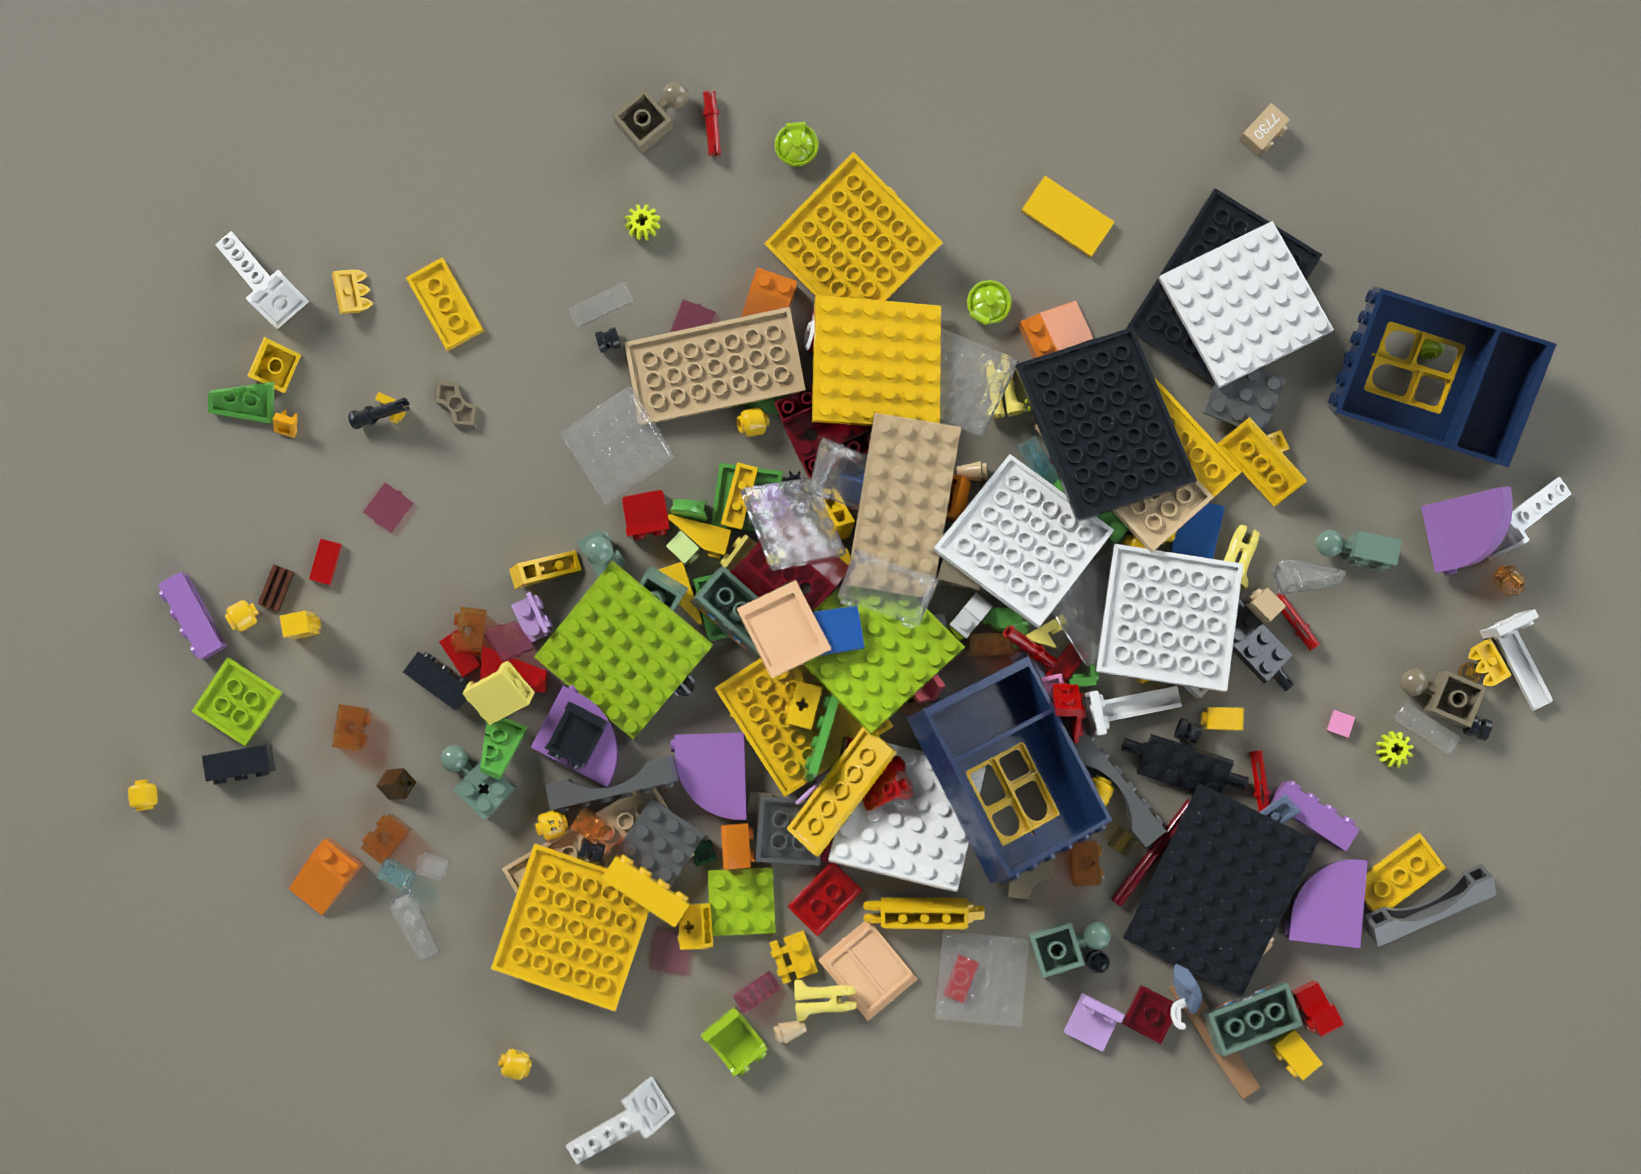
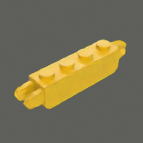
M881 897V901H865L864 903L865 910L881 911V913L865 914L864 921L867 923H881V927L885 929H965L968 927V923H972L973 920H983L985 918L984 906L973 905L972 902H968V898Z

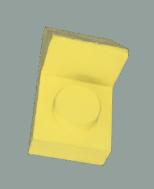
M1060 615L1026 636L1036 644L1055 649L1056 646L1048 632L1051 631L1053 635L1064 629L1062 624L1066 620L1063 615Z

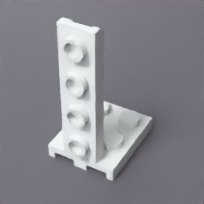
M232 231L216 244L218 249L253 289V292L246 299L276 329L280 328L309 302L279 270L270 276Z
M1560 476L1512 511L1508 531L1497 549L1487 557L1489 561L1528 542L1530 539L1524 530L1571 495V492Z
M1535 609L1517 612L1513 616L1479 631L1483 639L1494 637L1532 711L1553 702L1536 665L1517 629H1524L1534 624L1532 620L1539 617Z
M1178 686L1104 700L1103 695H1099L1098 691L1083 693L1087 707V718L1091 727L1090 732L1093 736L1107 734L1106 729H1109L1108 721L1182 707Z
M652 1076L622 1100L626 1108L625 1111L565 1145L576 1164L637 1130H640L646 1139L675 1114Z

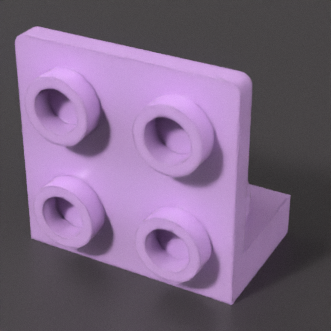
M529 592L526 593L528 598L511 606L528 643L532 644L553 634L551 628L554 625L551 618L546 614L544 615L542 609L545 608L541 597Z
M1081 993L1064 1029V1033L1100 1051H1104L1117 1021L1121 1023L1125 1015Z

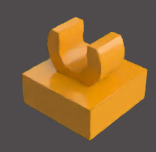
M283 410L281 414L275 413L273 417L274 432L294 438L297 434V414L295 413L293 417H289L286 410Z

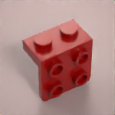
M662 490L644 492L622 498L627 526L625 529L629 539L639 541L646 539L645 536L654 534V537L667 535L666 532L671 531L664 492Z
M1052 684L1051 691L1055 715L1070 716L1073 743H1078L1079 736H1083V723H1081V719H1085L1086 707L1083 706V693L1079 692L1077 684Z
M895 755L862 798L867 811H872L896 798L908 800L914 797L913 784L907 776L905 762L900 756Z

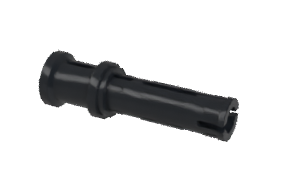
M401 398L377 407L366 406L361 411L353 410L348 415L349 423L354 429H360L366 424L373 425L379 419L409 411L410 403L408 399Z

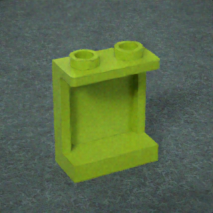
M736 1005L701 1033L702 1039L709 1043L729 1068L733 1077L737 1074L742 1076L750 1069L748 1066L754 1060L759 1062L767 1055L765 1051L768 1049V1045Z

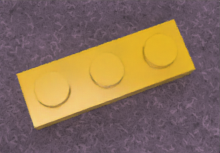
M737 462L721 525L742 530L758 467Z

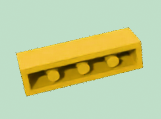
M617 855L601 879L675 927L691 904L687 901L688 897L680 891L675 893L670 890V885L664 880L659 879L656 881L650 877L652 873L644 867L638 869L632 865L634 861L626 855H622V857Z

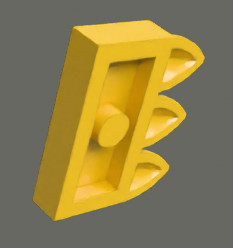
M340 270L332 273L340 314L361 313L363 310L371 307L372 301L360 297L367 294L370 288L357 283L367 277L366 273L360 270Z
M1491 638L1485 639L1470 648L1471 651L1468 659L1477 660L1478 662L1475 672L1484 673L1485 675L1482 685L1494 686L1511 676Z

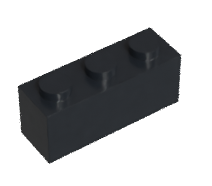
M418 651L403 673L452 709L459 710L466 701L463 692L469 681L462 676L459 678L455 677L452 674L453 670L444 663L441 666L435 662L436 657L425 651V653Z
M261 745L202 756L205 781H213V785L227 783L226 779L233 777L235 781L246 780L250 774H256V777L268 776L269 771L276 770L272 745Z

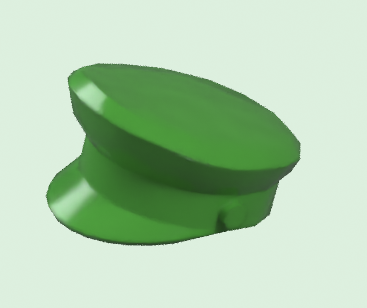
M676 499L673 500L669 512L675 516L703 523L707 520L704 507L708 501Z

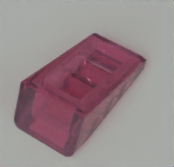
M768 970L734 993L732 997L742 1012L746 1014L781 988ZM766 978L772 989L768 990L762 980ZM759 983L765 994L761 995L755 985ZM752 989L758 999L754 1001L748 990ZM745 994L750 1002L749 1005H746L741 995Z

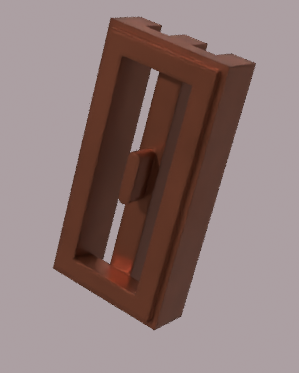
M273 564L258 604L279 612L295 572ZM277 571H279V574H278L277 579H276V581H275V584H274V586H273V589H272V592H271L270 597H269V599H268V602L266 603L267 596H268V594H269V591H270V589H271V586H272V584H273V581H274V579H275V576H276V574H277ZM284 573H286L287 577L279 594L276 605L274 606L272 605L279 589Z

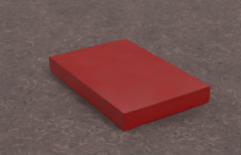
M830 862L787 907L819 937L863 890L836 863Z

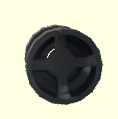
M616 327L610 328L605 333L602 331L595 332L600 353L607 352L608 348H621Z
M1475 716L1472 726L1470 728H1463V734L1467 736L1474 735L1478 739L1486 741L1492 730V721L1488 719L1480 720Z
M1180 718L1175 729L1174 738L1186 739L1188 743L1195 745L1200 737L1202 725L1198 723L1192 724L1187 719Z
M585 838L580 848L578 859H588L593 864L599 865L606 845L602 843L595 844L592 840Z
M1091 950L1085 957L1086 965L1095 973L1105 972L1110 965L1109 957L1101 950Z

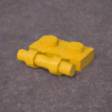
M804 930L783 937L786 946L780 947L777 940L769 942L772 950L770 954L776 961L778 967L776 971L778 977L781 976L783 984L791 982L790 972L795 971L797 979L818 972ZM789 953L791 965L786 966L783 954Z

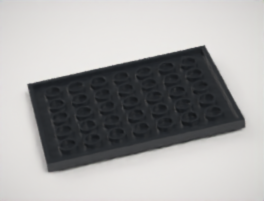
M1214 188L1159 276L1269 223V221ZM1276 226L1304 278L1307 280L1323 254ZM1158 277L1126 329L1133 327L1137 338L1214 385L1215 381Z
M1133 327L1015 364V371L1076 522L1194 484L1197 481Z
M1198 783L1123 935V939L1243 997L1319 841Z

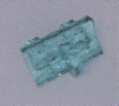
M1036 436L1016 446L1026 466L1041 477L1054 470Z

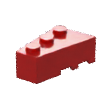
M482 646L480 681L497 672L502 663L509 661L534 692L548 693L549 671Z

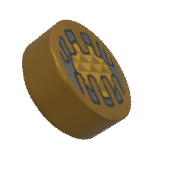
M1474 662L1463 663L1458 669V675L1470 681L1477 682L1481 677V673L1475 672L1477 664Z

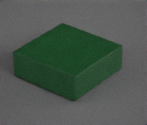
M711 839L700 842L693 856L696 867L717 860Z

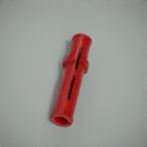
M709 91L703 92L705 108L703 117L706 119L708 156H713L714 153L715 156L721 155L718 116L720 114L717 109L716 91H711V94H709Z
M1283 592L1277 594L1276 596L1295 618L1293 620L1285 608L1281 611L1294 629L1295 636L1300 637L1309 651L1320 645L1321 643L1309 629L1310 625L1305 624ZM1297 623H1299V625L1301 626V628H1302V629L1304 630V632L1307 634L1308 638L1304 635V633L1302 632V630L1298 627Z
M1013 625L1005 628L1003 636L1028 653L1033 661L1040 662L1047 669H1052L1056 665L1057 659L1045 651L1042 645L1034 643Z
M1263 750L1249 751L1255 787L1253 795L1257 800L1258 812L1270 805L1269 795H1271V790H1268ZM1257 762L1259 763L1261 781H1259ZM1260 785H1262L1264 803L1262 802Z

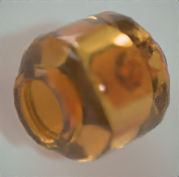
M1502 565L1494 572L1493 584L1503 595L1517 596L1524 591L1526 577L1514 565Z

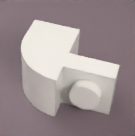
M975 593L949 625L966 639L989 612L992 605L978 593Z

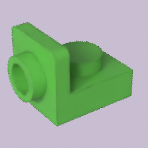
M1094 664L1087 665L1088 677H1086L1085 673L1074 674L1073 679L1068 680V684H1077L1079 688L1097 685L1096 681H1099V672H1096Z

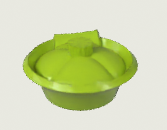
M806 122L787 123L776 136V154L787 165L795 167L804 166L810 163L818 153V137L806 125Z
M992 280L976 284L970 290L967 298L969 316L985 326L1005 319L1012 305L1011 295L1007 288L1001 283Z

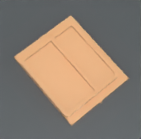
M796 580L737 608L742 622L771 678L799 665H803V663L831 650Z
M865 921L818 959L838 985L855 987L856 994L847 996L851 1001L857 1002V1009L867 1021L891 1001H894L899 994L917 980V977L872 923Z

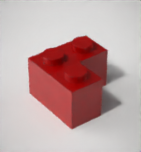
M1312 980L1291 991L1296 1007L1303 1016L1301 1020L1306 1030L1310 1029L1312 1033L1322 1037L1345 1025L1335 1005L1328 1002L1318 982Z

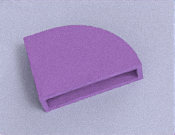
M1510 486L1421 506L1435 573L1444 572V576L1456 574L1457 569L1474 565L1487 558L1497 549L1508 531L1512 518L1513 499Z
M573 685L570 687L562 686L531 748L606 787H610L619 759L618 740L614 727L603 711L591 700L579 694V691ZM568 701L609 721L586 767H579L578 770L567 765L568 760L562 757L558 760L548 755L549 750L544 748L560 722Z
M744 733L675 735V739H671V752H675L677 772L689 796L698 805L712 814L728 819L746 820Z
M1360 859L1339 860L1326 864L1311 873L1299 886L1292 899L1288 922H1284L1283 933L1287 935V939L1360 948L1368 861Z

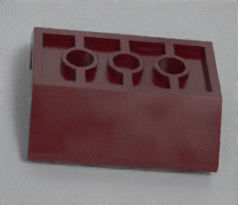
M813 385L807 387L806 392L794 393L774 402L783 427L809 480L868 454L872 426L812 422ZM808 430L816 431L817 438L814 441H809L805 438V433Z
M785 510L772 525L771 529L737 563L730 573L759 598L795 580L798 586L803 582H808L811 584L812 589L809 593H803L811 611L814 612L836 588L848 572L849 566L792 514ZM771 553H776L779 556V562L775 565L767 562V556Z

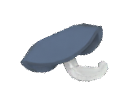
M1176 964L1173 970V980L1180 1000L1173 1003L1171 1018L1178 1029L1184 1030L1186 1025L1181 1023V1009L1187 1006V1010L1190 1013H1197L1202 1004V994L1189 970Z

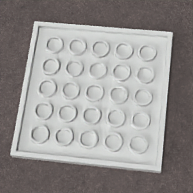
M1273 221L1159 276L1160 283L1218 388L1334 331Z
M1009 454L934 547L933 551L1035 627L1039 628L1110 537L1114 529L1096 516L1076 522L1066 495Z
M1114 544L1096 672L1226 692L1243 564L1158 550L1151 553L1145 548Z
M887 743L897 752L895 755L900 756L905 762V771L913 784L914 797L908 800L896 798L872 811H867L861 800L835 834L828 860L829 862L957 892L969 840L924 752ZM986 766L971 774V779L979 794Z

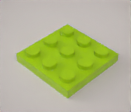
M227 657L191 712L243 746H248L283 692L232 658Z
M773 867L708 870L713 936L776 933Z

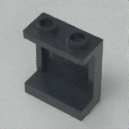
M568 701L560 722L544 748L549 750L548 755L558 760L562 757L568 760L567 765L578 770L579 767H586L609 721Z

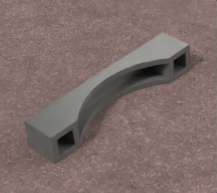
M1083 730V736H1079V742L1073 743L1083 764L1097 770L1115 785L1127 808L1130 832L1143 847H1148L1166 832L1163 828L1165 823L1158 815L1153 816L1149 811L1151 808L1149 803L1144 798L1140 800L1135 794L1137 792L1135 786L1130 781L1126 783L1121 777L1124 774L1116 764L1112 766L1108 761L1110 758L1108 753L1102 747L1099 749L1094 744L1096 739L1089 731L1085 733Z
M667 756L648 761L634 777L613 787H590L572 779L545 784L550 810L557 809L560 813L571 810L570 806L578 804L579 808L591 806V801L599 800V803L612 801L611 796L619 795L620 799L633 796V791L640 790V793L644 794L653 792V787L661 785V789L674 787L673 782L680 780L675 757Z
M1480 864L1462 872L1446 890L1426 902L1405 908L1382 907L1364 915L1368 934L1377 946L1380 947L1496 896L1494 878L1484 865Z

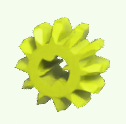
M637 204V211L630 208L629 213L632 216H625V220L628 222L625 224V228L630 229V236L636 234L637 240H640L642 235H644L645 240H649L648 234L656 236L654 229H660V224L656 223L660 221V216L655 215V208L649 210V206L645 204L644 208L641 209L640 205ZM641 219L645 220L644 226L640 224Z
M1390 731L1388 736L1382 735L1381 739L1383 742L1376 743L1377 746L1381 747V750L1375 752L1376 754H1382L1379 761H1386L1387 767H1391L1394 764L1396 768L1401 767V763L1408 764L1406 757H1413V754L1408 752V749L1414 748L1413 745H1407L1410 738H1403L1402 732H1398L1395 735L1394 731ZM1395 746L1398 748V751L1392 752L1391 748Z

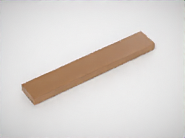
M1173 984L1169 987V990L1178 1001L1180 998ZM1203 999L1200 1008L1195 1014L1190 1013L1187 1010V1006L1182 1008L1239 1096L1244 1099L1259 1089L1260 1085L1237 1051L1226 1056L1215 1053L1201 1011L1209 1009Z

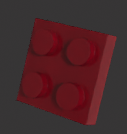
M1140 984L1121 1023L1162 1044L1173 1022L1171 1008L1175 1002Z

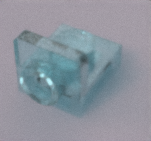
M386 858L377 877L407 892L417 872L399 861Z

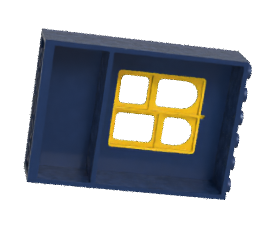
M1373 286L1372 290L1369 289L1365 297V302H1367L1365 310H1361L1357 319L1359 323L1358 329L1353 331L1350 338V343H1352L1350 351H1346L1343 357V370L1338 372L1335 379V384H1337L1335 392H1331L1328 398L1329 409L1344 416L1509 468L1557 344ZM1399 330L1415 336L1407 359L1394 357L1386 351L1385 339L1390 333ZM1425 339L1457 348L1458 353L1449 373L1417 363V357ZM1390 364L1411 371L1413 375L1406 394L1399 396L1377 388L1372 380L1375 369L1380 365ZM1423 376L1438 379L1445 383L1437 406L1424 404L1414 399L1419 382Z
M1029 657L907 717L990 884L995 882L1003 884L1021 877V873L1029 872L1037 868L1039 863L1056 857L1055 854L1060 851L1062 853L1073 847L1072 844L1085 841L1090 838V834L1106 829L1105 824L1112 821L1060 717L1055 715L1054 705ZM1014 750H1018L1028 767V773L1013 781H1009L999 763V759ZM986 765H990L993 768L1005 792L1003 799L990 806L984 804L971 779L973 772ZM1030 781L1036 783L1047 806L1045 817L1039 821L1028 818L1015 794L1017 788ZM1007 806L1013 808L1019 821V828L1013 836L1001 834L992 820L994 813Z

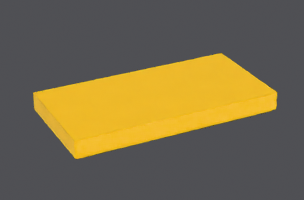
M1047 176L1043 177L1021 210L1022 213L1090 258L1115 223Z
M443 257L406 277L447 352L484 332L483 327Z
M1250 417L1217 444L1274 507L1307 482V479Z
M1417 833L1367 871L1364 903L1371 912L1382 907L1394 908L1446 869L1421 833Z

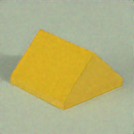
M264 337L247 377L257 383L274 382V390L285 393L301 354Z

